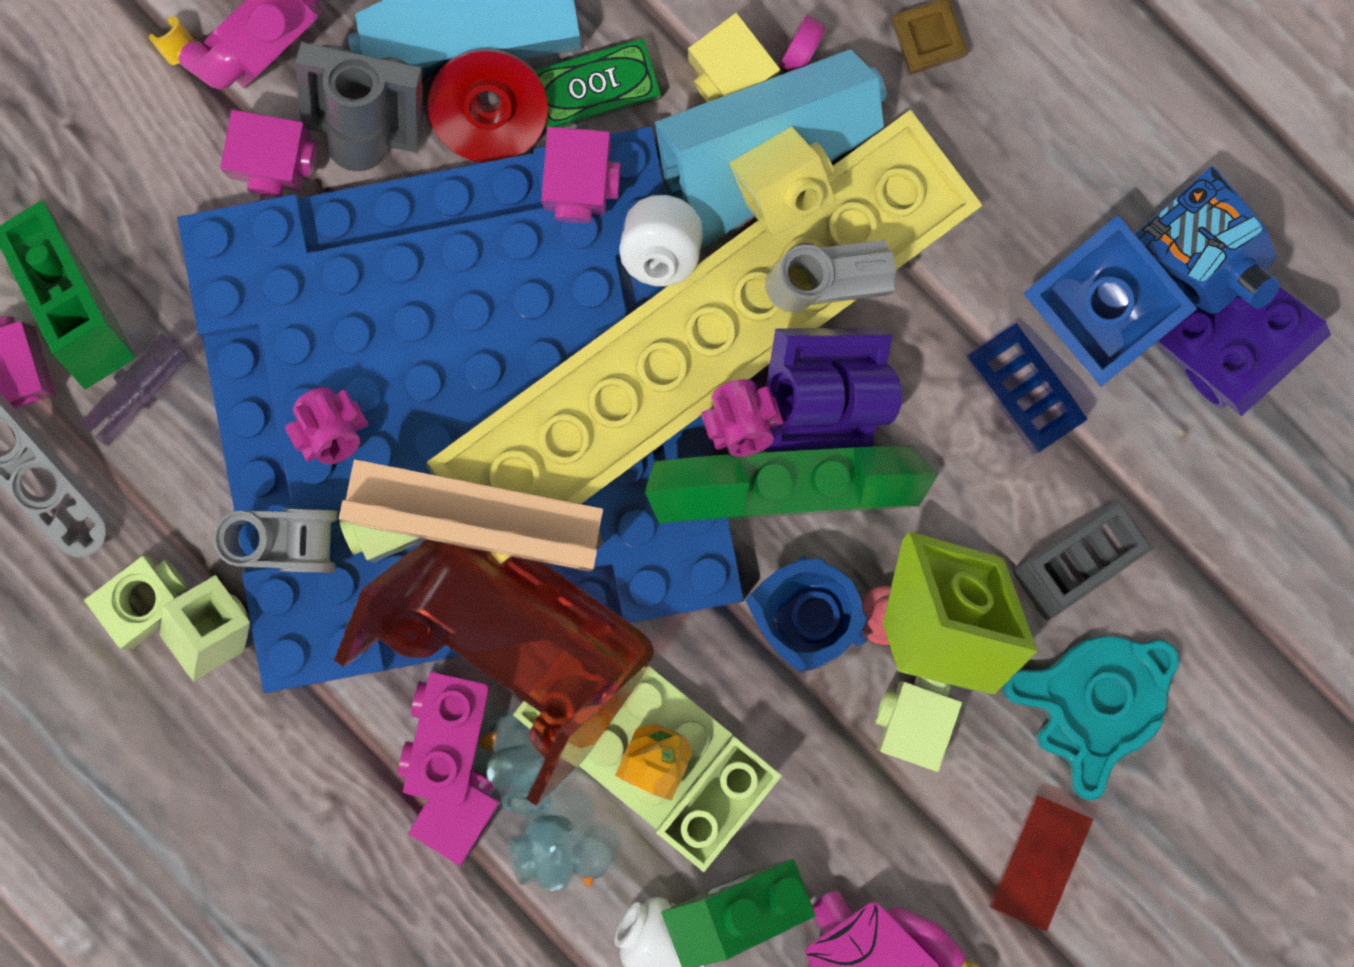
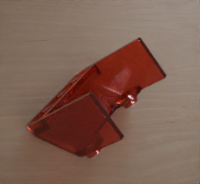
M426 539L362 588L334 661L345 667L377 640H381L396 653L408 658L430 657L446 645L540 712L531 727L530 740L533 747L545 760L526 798L537 806L587 758L642 679L653 657L654 650L651 641L642 631L543 562L511 556L500 564L491 552Z

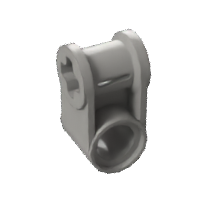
M282 509V512H230L222 517L215 527L213 534L214 549L222 560L238 567L280 568V571L336 573V563L330 560L331 523L338 520V511ZM248 522L255 525L260 537L257 549L250 555L243 552L238 540L240 530Z

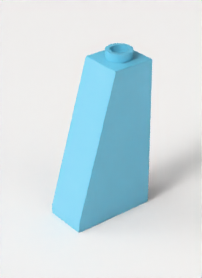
M382 0L355 13L358 32L348 34L350 53L378 59L386 57L397 58L408 65L422 68V77L437 74L449 60L470 50L496 49L513 54L520 59H528L582 49L574 0Z
M850 49L656 121L655 126L667 195L682 199L692 206L699 215L703 231L701 248L708 246L753 216L745 204L729 162L791 126L809 145L817 141L826 152L830 161L833 162L884 127L881 102L886 100V87L882 76L875 67L869 68Z

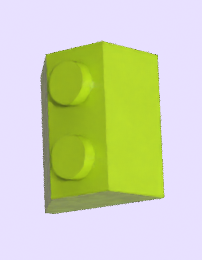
M908 532L902 539L883 620V626L898 672L995 695L1038 651L1004 558Z

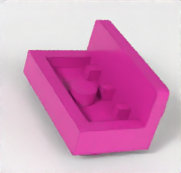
M429 672L427 682H418L411 710V717L419 718L414 742L405 741L398 767V776L406 778L403 793L455 805L464 803L489 694V686L487 684L462 679L460 676L442 672Z

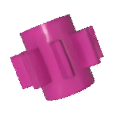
M747 379L734 380L717 388L711 396L714 408L701 412L708 437L713 439L716 449L720 450L727 446L729 453L736 457L751 456L768 448L774 440L771 428L784 423L776 399L772 397L769 387L765 386L757 390L755 383Z
M321 387L306 392L295 402L293 413L297 421L286 425L285 430L295 449L301 450L306 461L310 462L317 457L318 461L323 464H335L347 459L358 449L360 439L356 431L368 426V423L357 402L351 400L347 390H342L336 395L332 389Z

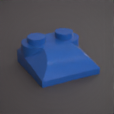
M1119 215L1108 222L1023 293L1100 387L1197 309Z

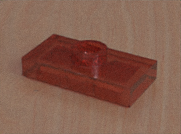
M1035 794L988 906L1047 932L1094 819Z

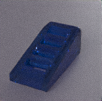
M1017 323L966 356V359L1033 456L1088 420L1075 399ZM1015 345L1021 355L997 372H994L988 362ZM1028 365L1035 375L1009 392L1002 382ZM1042 385L1048 395L1023 411L1017 401ZM1056 405L1062 415L1040 430H1037L1031 421Z

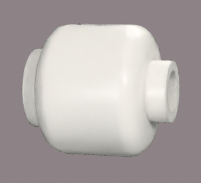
M652 195L639 200L627 213L619 245L621 263L627 272L638 281L652 286H672L688 278L694 272L699 260L703 237L701 219L695 209L682 199L669 195Z
M653 897L643 904L636 902L631 905L618 926L614 941L615 946L620 948V959L624 967H682L661 911L676 904L665 898Z

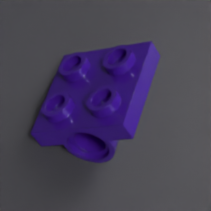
M1279 286L1274 298L1267 305L1259 309L1253 308L1239 295L1219 313L1209 314L1195 306L1197 309L1158 340L1157 344L1165 355L1181 367L1191 384L1209 402L1220 409L1228 405L1242 417L1322 344L1331 333L1326 321Z
M775 328L766 386L769 387L772 397L776 399L784 423L771 428L774 440L764 451L784 452L873 447L876 425H889L893 423L900 412L902 404L900 379L896 371L887 364L892 335L881 328Z

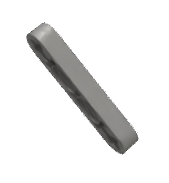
M0 393V422L8 425L13 430L16 438V443L11 449L0 452V486L64 554L77 558L87 557L97 552L104 543L109 526L108 515L105 510ZM39 467L47 469L56 479V490L45 497H37L26 491L22 482V476L26 471ZM66 493L73 497L66 506V510L77 521H82L87 517L93 521L89 532L90 538H87L82 533H78L73 537L67 533L71 521L60 507L54 516H50L47 511L55 508L61 502Z

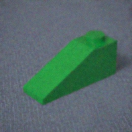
M40 200L0 225V249L52 354L84 390L136 359L114 314L51 210L43 200Z

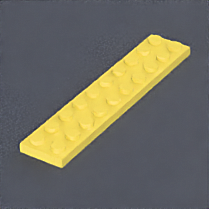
M910 109L833 165L834 173L827 178L835 196V202L775 237H772L759 221L755 222L696 265L694 272L683 282L667 286L427 461L426 467L435 476L583 504L700 417L701 412L712 408L714 405L711 396L717 388L734 380H750L770 365L775 328H820L857 300L810 305L807 309L799 312H786L776 307L767 295L765 278L769 269L791 248L802 244L823 248L886 240L888 248L893 251L895 267L898 270L983 205ZM788 267L790 282L802 291H810L811 282L805 271L798 267ZM491 552L499 564H502L511 557Z

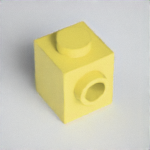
M737 12L688 48V62L699 75V77L693 80V83L706 102L780 75L779 67Z
M792 126L729 162L747 208L772 237L777 236L836 201L827 178L834 173L829 157L817 141L809 145Z

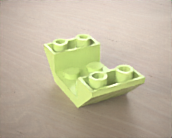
M592 619L513 714L514 717L559 754L563 752L652 825L660 837L703 872L706 871L782 777L780 773ZM650 724H659L685 736L688 740L692 755L672 801L653 795L615 776L636 728ZM653 737V740H655V741H657V742H658V741H661V740H659V739ZM672 751L662 752L663 761L666 760Z

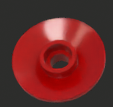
M476 49L455 56L438 71L429 90L428 116L434 132L452 152L474 162L486 163L522 155L537 142L547 121L548 99L540 77L525 61L502 50ZM484 91H491L500 97V101L494 105H486L479 99V94Z

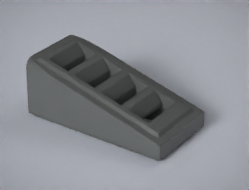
M1118 499L1014 570V575L1041 615L1046 620H1050L1146 555L1153 548ZM1106 523L1126 551L1121 557L1118 556L1099 529L1103 524ZM1084 537L1087 538L1106 567L1100 570L1080 542ZM1063 551H1066L1085 579L1081 584L1078 583L1059 554ZM1044 564H1045V566L1047 567V569L1049 570V572L1051 573V575H1052V577L1054 578V580L1056 581V583L1059 585V587H1060L1061 590L1063 591L1064 595L1062 594V592L1060 591V589L1057 587V585L1055 584V582L1053 581V579L1051 578V576L1048 574V572H1047L1046 569L1044 568V566H1043Z

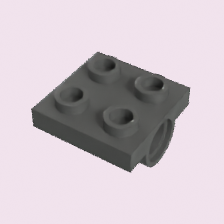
M301 42L295 60L300 119L308 130L327 134L328 151L337 165L350 171L369 170L377 166L384 159L388 147L418 153L423 136L422 68L408 65L397 58L386 57L378 59L350 53L336 45L318 46Z

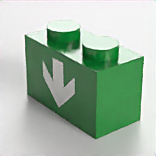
M794 859L747 871L661 911L682 967H699L728 960L816 917Z

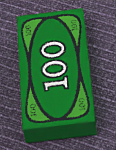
M644 38L534 70L544 85L548 99L546 131L547 127L564 128L661 99Z

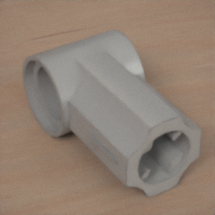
M886 240L823 248L802 244L791 248L769 269L765 278V289L771 302L786 312H799L807 309L810 305L887 296L895 291L896 267L893 251L888 248ZM788 267H798L805 271L811 282L810 291H802L790 282Z

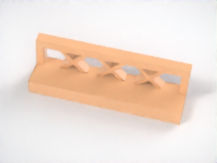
M354 459L346 500L342 501L339 520L345 524L590 572L594 568L597 553L595 548L603 509Z

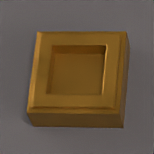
M937 0L892 15L891 22L909 75L967 56L968 51L950 0Z

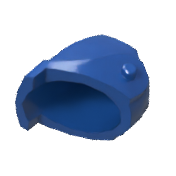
M805 555L800 556L794 563L775 571L750 593L746 599L755 623L766 641L790 667H793L799 673L824 667L836 661L852 644L856 647H861L868 641V637L862 630L868 615L862 608V600L855 582L837 568L829 566L821 558L808 559Z

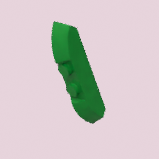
M911 446L766 452L746 457L717 455L655 461L645 493L658 522L672 524L919 507L939 474L916 448Z

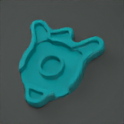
M1098 636L1085 639L1069 648L1054 664L1042 670H1019L1001 689L1008 701L1019 705L1042 708L1047 712L1048 722L1036 735L1038 746L1044 751L1061 756L1067 760L1070 766V780L1073 791L1082 799L1093 801L1100 798L1105 792L1109 774L1115 764L1125 755L1143 747L1157 734L1164 723L1163 715L1166 709L1167 693L1170 690L1171 679L1179 668L1180 660L1174 646L1164 640L1141 643L1119 637Z

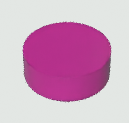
M805 14L778 63V67L788 73L807 66L825 32V24Z

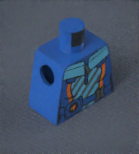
M1213 166L1208 168L1135 233L1189 300L1209 314L1219 313L1238 295L1253 308L1259 309L1267 305L1278 292L1279 280L1267 271L1276 260V254L1267 229L1222 174Z

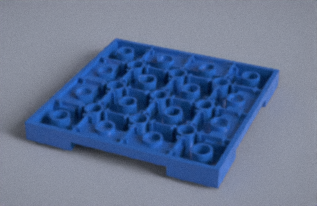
M652 126L610 134V162H621L618 199H607L606 214H592L590 223L558 221L554 219L555 211L544 210L541 200L546 146L533 149V154L303 198H299L294 194L177 217L198 335L203 338L234 512H282V509L338 511V520L331 523L330 560L336 563V573L280 571V568L244 567L245 573H242L263 693H272L579 634L591 619L605 629L744 601L728 520L672 524L659 523L645 493L655 461L715 456L713 442L708 437L702 415L582 504L603 509L599 528L603 545L601 549L597 550L594 568L590 572L513 556L499 564L491 552L432 540H426L373 563L366 560L363 552L353 555L339 522L342 501L346 500L354 459L432 475L426 467L427 461L667 287L645 284L631 276L621 263L619 250L623 225L628 211L641 199L652 195H665ZM316 388H330L336 395L342 390H347L351 400L357 402L368 423V426L356 431L360 439L358 449L347 459L335 464H323L318 461L317 457L310 462L306 461L301 450L295 449L285 430L286 425L297 421L293 413L295 402L303 394ZM251 522L245 524L239 533L241 549L247 555L255 552L260 541L259 532Z

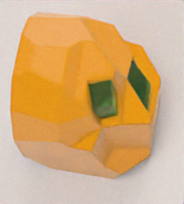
M650 724L636 728L615 776L653 795L672 801L692 755L687 738L659 724Z

